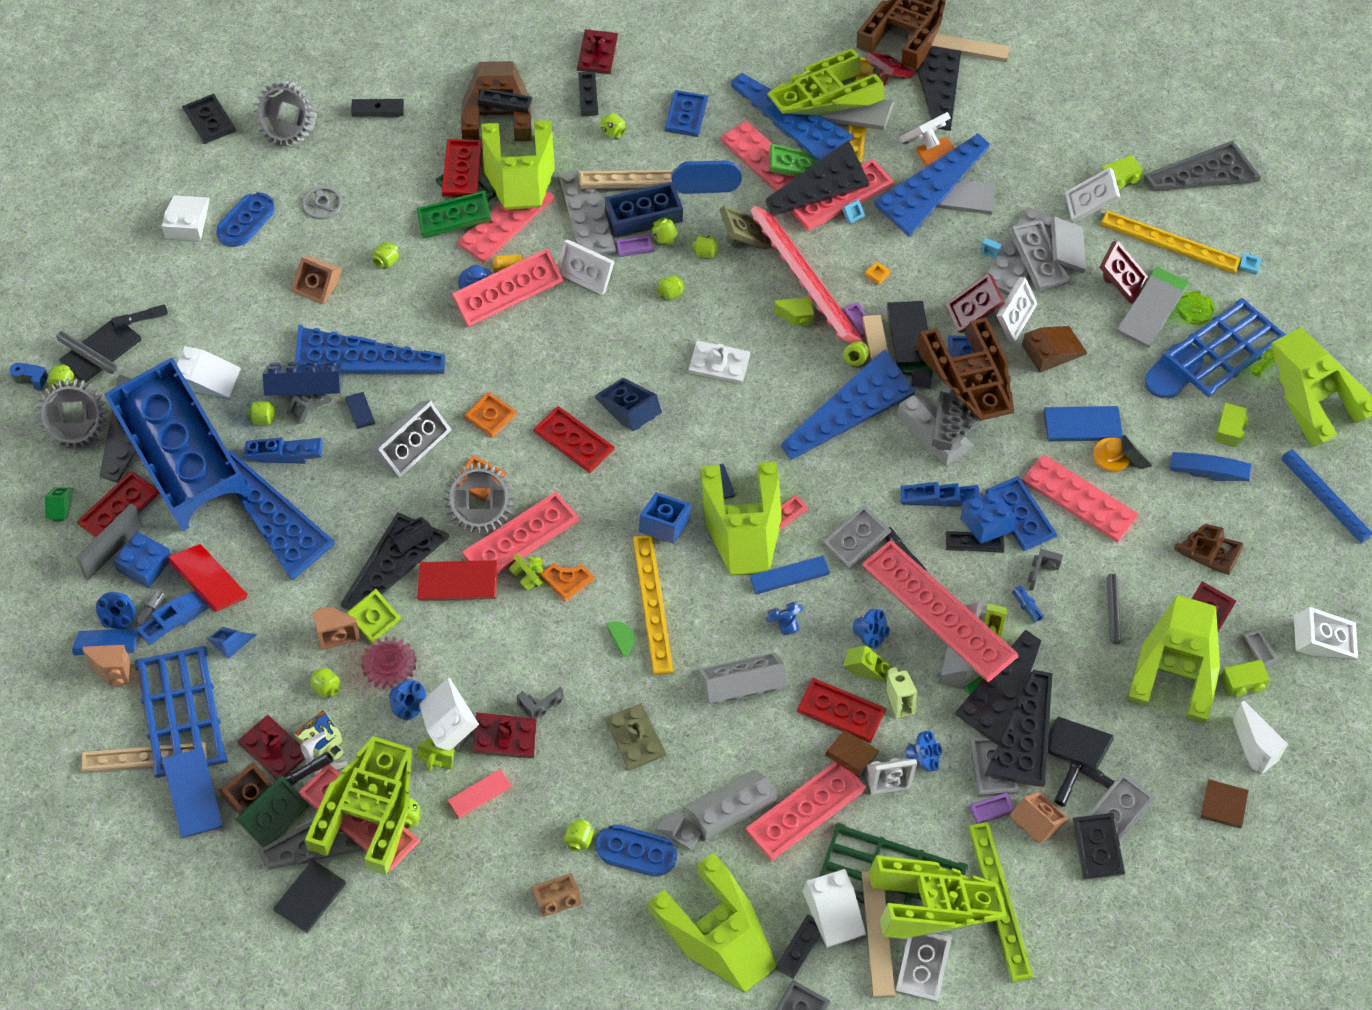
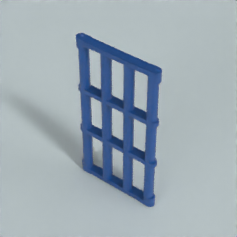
M1241 298L1218 317L1212 318L1211 322L1194 334L1191 333L1187 339L1171 350L1164 352L1162 358L1196 386L1206 397H1210L1217 389L1232 378L1238 377L1239 373L1254 362L1261 360L1265 354L1272 350L1271 343L1286 334L1251 306L1244 298ZM1243 307L1251 313L1231 328L1223 322ZM1256 318L1264 324V326L1246 339L1237 334L1238 331ZM1216 326L1224 331L1222 335L1208 345L1199 339ZM1269 330L1278 336L1258 351L1250 345ZM1231 337L1238 344L1220 357L1213 349ZM1192 343L1201 349L1181 364L1173 358ZM1243 349L1252 355L1235 368L1226 362ZM1206 354L1214 360V362L1196 375L1187 370L1188 367ZM1219 366L1228 372L1209 387L1200 381Z
M206 646L135 660V668L138 671L142 692L141 703L144 704L148 727L147 737L150 739L154 761L153 772L155 778L166 776L158 737L170 735L173 753L177 755L182 753L178 733L191 730L195 750L202 748L199 729L211 726L217 757L206 759L207 765L213 766L228 762L219 726L221 722L217 715L213 695L214 685L211 683L208 669ZM197 654L203 685L191 687L186 657ZM178 659L183 689L171 691L165 661ZM157 663L163 693L150 695L145 666ZM205 692L210 719L197 722L192 694ZM184 696L189 723L177 726L172 698ZM164 700L169 728L156 730L152 703Z

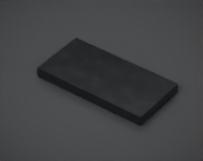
M923 301L887 302L886 307L896 365H926L915 345L920 332L928 330Z
M110 320L81 343L114 362L142 339L128 325L114 329ZM73 350L59 359L60 363L68 366L80 381L84 380V384L103 370Z

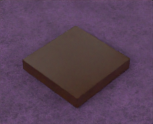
M844 730L828 748L825 756L860 776L865 771L867 765L878 755L879 750Z
M1208 779L1200 818L1241 829L1249 790Z

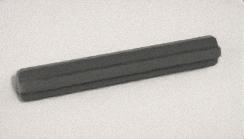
M60 331L56 335L59 342L106 372L114 374L117 371L115 363L66 332Z
M1110 573L1106 578L1110 643L1120 644L1122 639L1117 574Z

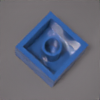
M993 491L963 502L960 518L981 544L1013 532L1016 515L1000 495Z
M655 492L640 514L639 532L674 544L690 521L691 504Z
M136 531L113 559V562L118 572L150 588L169 564L168 557L171 554L166 546Z

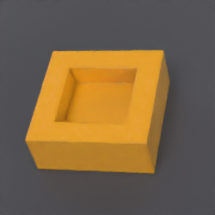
M876 261L865 272V276L879 285L890 275L891 271Z

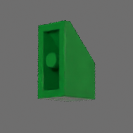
M54 487L45 495L46 519H52L53 522H61L69 516L73 495L72 487Z

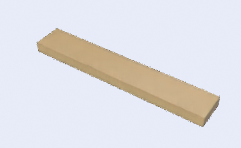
M909 32L908 41L915 32ZM936 34L931 47L960 50L962 55L1007 62L1009 46L941 34Z
M673 170L579 171L578 176L580 189L647 188L672 182L671 174Z
M202 742V747L204 749L205 757L207 759V743ZM193 743L180 744L182 753L194 750ZM172 745L159 746L161 758L174 755ZM151 747L82 752V773L154 767Z
M869 871L862 872L873 998L895 997L889 937H883L880 925V918L886 908L885 890L873 889L868 874Z

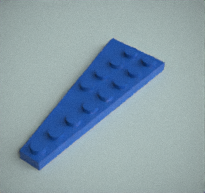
M979 133L876 199L874 205L908 237L912 236L916 228L922 225L924 219L930 216L932 210L953 190L955 184L960 182L963 175L989 149L990 143Z
M298 325L295 362H299V365L307 364L310 361H317L318 364H326L327 361H337V363H342V374H445V354L426 350L416 351L407 346L402 348L393 346L392 343L382 344L377 343L373 339L353 335L343 336L334 331L329 333L320 331L319 328L309 329L304 328L303 325Z
M885 349L781 443V447L790 460H793L915 395L916 391Z
M230 450L228 452L251 492L246 497L239 493L235 494L281 566L293 581L331 549L335 542Z

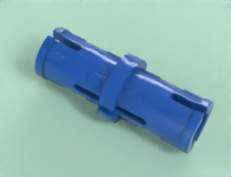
M1020 585L1019 588L1017 586L1013 589L1012 594L1021 604V609L1026 611L1033 623H1036V620H1042L1044 615L1037 608L1035 600L1030 598L1023 586Z

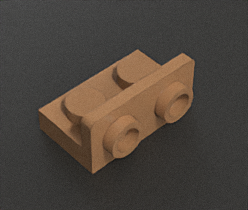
M572 873L531 886L542 917L578 906L582 903L579 888Z

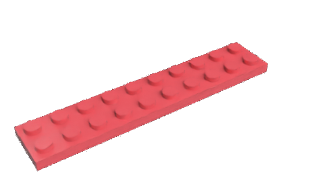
M754 206L750 210L754 215L753 220L758 225H761L763 234L772 240L771 245L776 250H779L781 259L789 264V270L799 278V284L807 289L809 298L818 304L817 309L828 318L826 320L827 323L836 329L837 337L848 343L856 340L864 343V339L774 216L772 217L769 212Z
M892 540L862 563L863 568L987 682L991 681L1019 657L1013 648Z

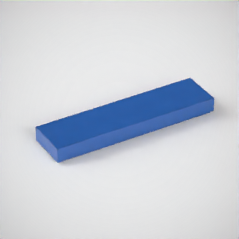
M824 556L750 575V580L757 595L829 575L830 571Z

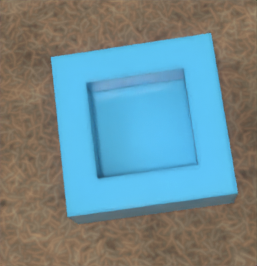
M854 200L841 207L848 223H853L865 216L859 200Z
M985 238L982 242L980 253L996 259L1002 244Z
M1244 253L1239 270L1256 275L1261 258Z

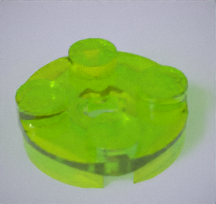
M1190 291L1181 297L1177 311L1187 324L1199 325L1211 320L1215 305L1208 295L1205 297L1200 294L1201 292Z
M1272 347L1268 348L1261 356L1263 359L1259 363L1256 362L1250 369L1253 372L1252 374L1258 379L1264 375L1262 373L1264 369H1270L1275 363Z

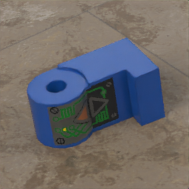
M17 362L11 365L9 369L15 383L32 384L34 389L42 391L48 378L45 367Z

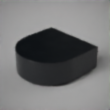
M926 368L916 369L912 375L911 385L930 388V372Z

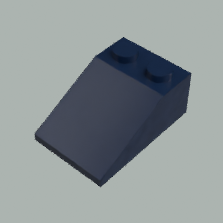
M624 377L595 395V399L622 426L632 431L641 428L642 425L662 413L657 394Z

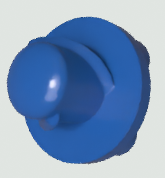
M474 264L459 275V290L492 275L491 271L480 265Z
M107 592L96 602V612L104 627L123 629L128 627L135 618V607L130 597L126 594Z
M797 601L786 604L787 608L782 610L774 608L767 611L766 621H778L783 635L797 632L800 627L796 614L804 610L803 605H798Z
M870 609L864 617L861 615L853 623L854 634L859 636L863 644L869 648L877 649L883 643L885 637H888L890 634L885 613L880 609Z
M412 679L402 681L392 688L389 694L393 714L403 720L416 717L421 712L419 703L426 698V691L423 685Z
M930 730L923 731L918 734L916 744L909 743L906 747V758L916 759L917 765L920 764L927 772L939 770V755H942V746L936 742Z

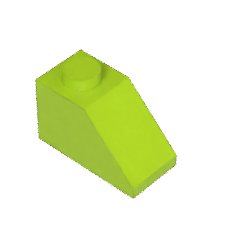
M809 297L775 300L774 313L794 326L806 327L813 324L814 311Z
M988 603L983 622L1000 638L1007 615V608Z

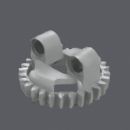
M278 81L277 84L271 83V87L266 86V91H260L263 97L257 96L260 102L254 103L258 106V109L253 111L258 114L254 119L259 120L256 123V126H261L259 132H265L263 137H269L268 141H274L276 145L280 143L281 146L286 144L287 146H292V143L299 144L298 140L304 141L303 136H309L307 130L312 131L314 129L317 112H312L316 108H311L314 101L308 100L311 95H305L307 90H301V85L295 87V82L289 84V81ZM279 90H283V92L280 93V94H278L277 96H275V97H272V96H271V95H274L275 93L279 92ZM286 103L298 107L294 125L278 120L283 118ZM263 117H267L270 120V123L273 126L272 131H268V128L270 127L267 124V121L263 120Z
M67 378L65 384L62 380H59V386L52 383L51 387L53 390L47 387L45 391L48 394L42 393L40 395L44 400L37 401L41 407H36L35 410L41 412V414L36 415L35 418H41L42 420L37 425L44 426L41 432L47 431L46 438L52 436V443L59 440L60 447L64 442L66 443V448H69L71 443H73L74 448H77L79 442L84 447L85 440L91 444V437L97 439L96 432L100 434L103 432L99 427L106 426L102 422V420L108 418L103 415L108 409L102 408L106 401H101L102 394L96 396L97 388L93 391L90 390L92 384L85 387L84 380L77 384V378L73 380V383H70L69 378ZM58 392V395L50 402L55 393ZM82 401L84 421L64 423L63 403ZM94 422H96L95 425L92 427V429H91V430L88 432V434H87L88 429L93 425ZM55 426L59 431H61L64 434V437H59L61 434L56 432L54 429L51 430L49 427Z
M478 462L477 468H474L472 463H470V469L467 470L463 466L464 472L461 473L456 470L458 476H450L453 483H446L450 490L445 489L444 492L449 494V496L443 497V499L449 501V503L445 504L444 507L451 509L447 512V515H454L451 521L457 519V527L464 524V531L468 527H470V533L477 529L478 534H481L483 528L488 533V527L495 531V524L497 523L499 526H502L500 520L507 521L508 519L505 514H512L508 510V507H514L510 500L515 499V497L509 494L514 489H508V486L512 483H505L508 476L504 475L501 477V469L497 473L494 472V465L491 469H488V463H485L484 468H481L480 462ZM465 475H468V478L459 487H455L456 484L459 485V483L465 478ZM491 475H493V478H494L495 480H497L498 483L501 484L503 487H500V486L491 478ZM490 488V509H470L469 489ZM456 510L460 511L468 519V521H466L465 518H463L459 512L457 513ZM501 510V512L492 520V518Z

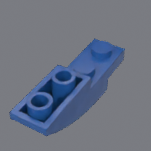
M282 437L249 440L245 444L244 458L263 463L306 464V459L322 458L323 440L321 438L284 441Z
M196 591L189 592L151 613L152 618L138 627L137 632L150 646L179 624L184 626L207 610L209 606Z

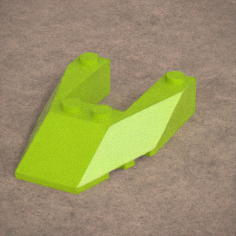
M853 48L804 67L802 73L799 75L794 74L789 82L786 84L781 83L767 93L768 97L782 114L818 115L868 106L885 99L883 82L876 74L845 86L841 83L843 80L862 73L860 56Z
M551 120L534 121L536 155L501 157L499 123L481 124L484 174L489 179L492 189L496 191L505 210L541 208L546 195V189L550 185L552 174L555 172Z
M1302 327L1271 343L1275 362L1279 367L1281 375L1279 377L1280 383H1283L1284 400L1312 447L1337 435L1319 401L1337 392L1355 423L1372 416V395Z
M777 461L759 462L757 464L756 476L760 503L724 506L720 465L701 466L700 468L705 527L709 531L712 541L717 547L730 576L757 574L770 570L780 530L779 525L782 522Z
M1180 595L1174 598L1141 646L1127 701L1146 706L1150 699L1157 670L1195 681L1185 718L1203 724L1206 723L1213 703L1220 670L1216 606Z
M372 736L356 754L355 759L344 767L341 771L342 773L334 782L332 781L329 784L305 838L307 849L328 856L345 814L379 824L364 860L368 870L387 875L394 859L409 809L412 748Z
M713 852L697 864V875L722 902L719 906L694 924L664 889L648 901V912L687 958L699 963L708 971H712L745 993L774 971L777 963L752 904L728 868Z
M876 855L868 872L873 889L919 893L924 906L887 903L880 918L883 937L906 939L1007 918V912L997 883L974 875L972 878L962 875L960 870L954 868L951 871L940 867V864L937 862Z

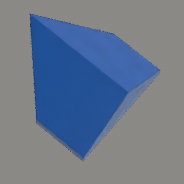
M222 627L208 638V641L229 659L257 634L238 632L234 629Z

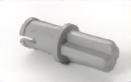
M156 590L149 602L144 604V609L136 620L139 626L152 618L151 613L156 611L166 598L164 593L157 599L160 591Z

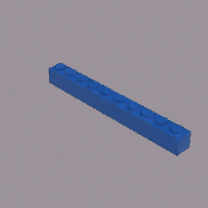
M1293 449L1283 454L1281 460L1361 544L1371 537L1372 532Z

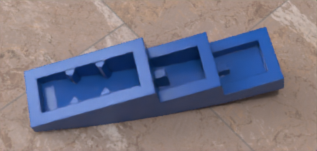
M1173 452L1170 469L1175 472H1190L1192 476L1211 477V480L1250 481L1252 464L1214 455Z
M937 481L900 486L901 504L958 507L963 506V502L980 496L979 485L959 487L958 483L939 485Z

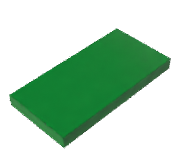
M486 191L417 208L423 239L492 221Z

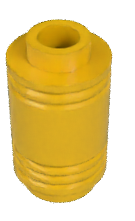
M522 254L497 255V257H493L494 272H499L526 258H523Z

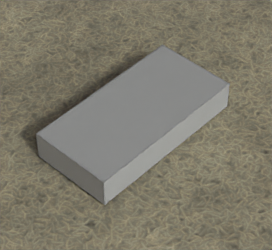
M1260 629L1242 636L1255 661L1262 659L1265 668L1279 663V659Z

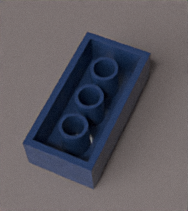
M673 182L605 197V213L614 237L650 230L654 226L653 223L661 218L670 219L674 224L683 222V206Z
M310 361L299 365V362H289L288 365L274 362L269 363V366H266L263 372L264 396L338 394L343 387L342 363H337V361H327L326 364Z

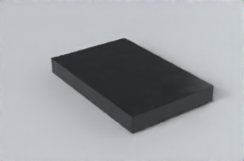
M214 93L182 106L204 144L236 132V128Z
M1058 716L1049 731L1047 754L1097 771L1114 740V736Z
M1107 813L1073 817L1083 880L1125 875L1115 814Z
M312 859L273 910L308 933L347 883Z

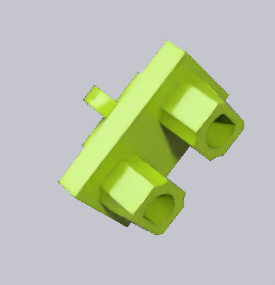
M517 553L513 557L516 561L509 567L510 571L516 577L524 571L527 573L520 580V583L527 590L535 585L539 587L544 583L534 572L541 573L543 571L541 568L543 560L540 557L534 559L532 556H529L527 560L530 563L527 564Z
M429 737L424 742L419 741L417 745V759L427 764L426 770L432 771L434 766L451 770L454 747L450 751L436 747L433 740Z

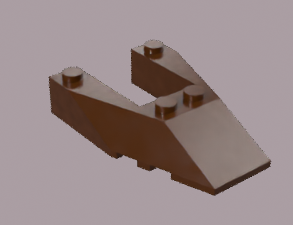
M946 0L881 1L858 30L856 48L873 52L893 25L915 33L902 48L901 64L917 70L925 59L941 26Z
M514 61L479 62L462 100V139L480 140V115H514V141H532L531 108L529 114L478 105V98L482 88L529 96Z
M987 318L970 321L966 329L965 336L974 353L951 358L937 328L920 332L915 345L921 358L979 421L1014 413L1013 396L1010 390L1011 379L1008 372L1009 362Z

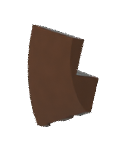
M1205 523L1196 532L1188 535V539L1181 544H1175L1174 547L1183 556L1215 571L1230 575L1243 549V543L1226 539L1224 537V528ZM1223 542L1232 546L1227 553L1221 547Z

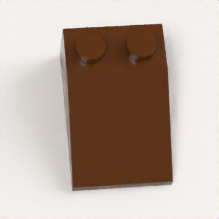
M1070 326L1040 327L1024 334L1022 347L1040 373L1087 354V351Z
M252 762L217 791L234 811L240 815L271 783L256 764Z

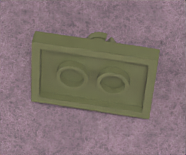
M725 205L719 209L722 221L727 228L726 240L729 244L734 241L731 246L736 247L742 241L764 250H768L771 247L768 237L762 232L763 228L753 220V216Z
M642 703L605 717L608 729L629 771L666 756V751Z

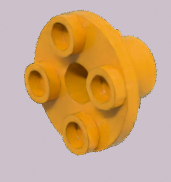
M1119 438L1102 439L1094 448L1093 460L1104 470L1117 473L1125 469L1130 463V459L1122 452V440Z

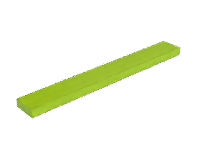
M989 822L968 825L981 876L983 879L999 885L1007 912L1006 919L994 922L1011 982L1033 979Z

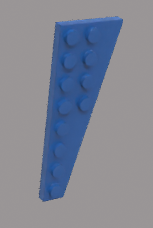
M742 72L731 81V87L743 98H748L752 102V106L758 107L765 117L772 119L773 124L786 136L794 139L800 148L807 150L811 158H816L820 161L846 141H852L853 134L819 115L782 114L768 97L767 93L772 89Z

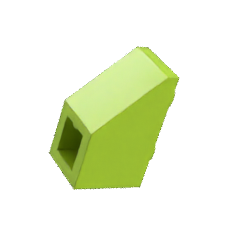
M864 645L847 649L844 667L854 675L887 682V671L890 669V664Z

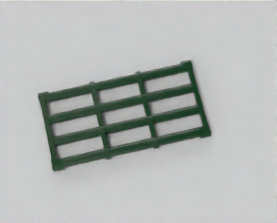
M837 822L819 877L825 875L826 869L833 872L845 869L848 877L862 881V872L829 862L832 851L871 863L872 866L876 855L879 856L881 847L915 857L917 860L937 862L942 867L960 870L962 875L966 874L968 864L957 863L926 853L922 849L917 850L886 840L882 836L877 837ZM838 833L877 845L874 856L836 844ZM854 890L856 899L860 903H864L863 892ZM894 891L906 895L903 905H908L910 897L922 900L919 893Z

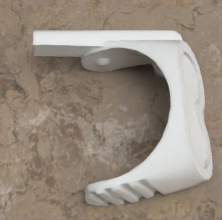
M325 732L318 733L312 739H308L301 744L300 747L306 759V764L314 759L313 749L316 743L326 736ZM348 761L340 763L332 762L330 765L338 770L349 764ZM322 769L313 773L317 775Z

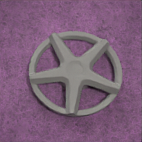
M317 187L310 190L304 196L302 202L304 211L315 219H326L338 214L343 204L340 193L330 187ZM321 189L331 190L335 194L328 197L323 195ZM316 191L317 197L315 201H306L307 197ZM339 197V205L336 209L330 202ZM306 205L316 206L315 213H311ZM323 209L332 211L330 214L320 215Z

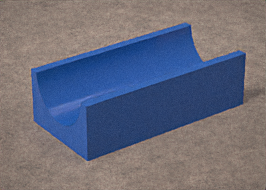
M173 357L104 394L182 531L190 528L189 520L193 513L209 500L228 493H239L244 497L251 494L243 476Z

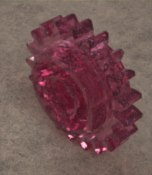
M385 636L384 642H381L378 638L377 645L370 643L371 650L364 649L365 655L361 656L363 675L367 676L368 682L374 680L375 687L381 683L382 689H385L387 684L392 689L395 683L398 685L401 681L408 680L407 676H414L412 670L417 669L415 664L417 658L414 656L415 651L410 648V643L404 645L403 639L396 642V637L394 636L389 641L388 637ZM388 661H392V662H393V663H391V664H385V663L388 662Z

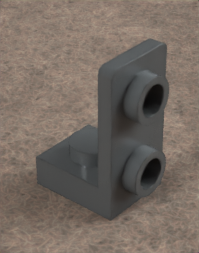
M327 394L294 395L286 413L295 422L301 424L305 421L310 408L328 404L332 399Z
M1040 549L1039 555H1034L1032 566L1035 567L1034 572L1030 571L1027 581L1031 583L1030 590L1034 589L1040 565L1049 570H1059L1063 558L1062 554Z
M561 687L537 704L532 696H527L523 691L516 695L517 704L529 718L534 719L544 716L547 709L551 706L559 705L564 698Z

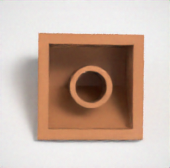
M311 255L301 257L291 291L324 304L338 284L342 268Z
M333 607L320 608L312 612L321 650L360 640L356 618Z
M124 645L83 647V653L90 669L108 685L122 687L123 685L130 684L131 662Z
M1040 791L1024 797L1010 814L1014 819V823L1020 828H1024L1029 833L1030 838L1039 843L1047 841L1069 820Z

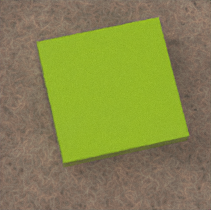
M376 589L346 613L356 618L359 632L370 644L375 642L402 619Z

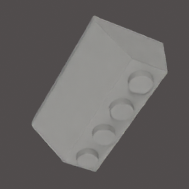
M913 395L899 404L897 417L945 466L974 448V445L966 437L951 451L939 450L932 446L937 408L925 396Z
M420 401L375 441L368 450L377 462L398 478H401L452 429L431 401Z
M977 602L964 605L979 618L982 603ZM947 646V648H943L941 655L944 664L939 665L937 676L941 677L939 684L963 689L969 664Z
M775 652L698 669L706 698L713 704L722 703L730 698L734 700L741 699L744 695L749 694L760 695L763 691L767 690L778 691L782 687L788 686L784 663Z
M753 770L684 808L706 841L775 804L777 792L766 776Z

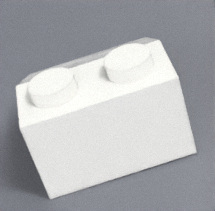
M174 195L164 214L162 229L165 239L201 241L209 197Z
M184 346L177 363L193 392L227 399L230 398L241 370L240 367L213 354Z
M1311 607L1294 615L1295 646L1297 652L1312 656L1358 658L1355 622Z
M447 678L419 703L427 732L436 747L450 751L479 725L450 678Z
M1245 701L1241 702L1233 718V723L1249 765L1253 770L1263 774L1279 761L1288 743Z
M894 758L889 762L881 763L880 761H875L867 765L865 774L870 794L875 795L911 789L917 766L916 759Z
M845 869L806 881L802 892L827 948L866 935L854 888Z
M939 932L907 938L896 991L938 1001L952 935Z

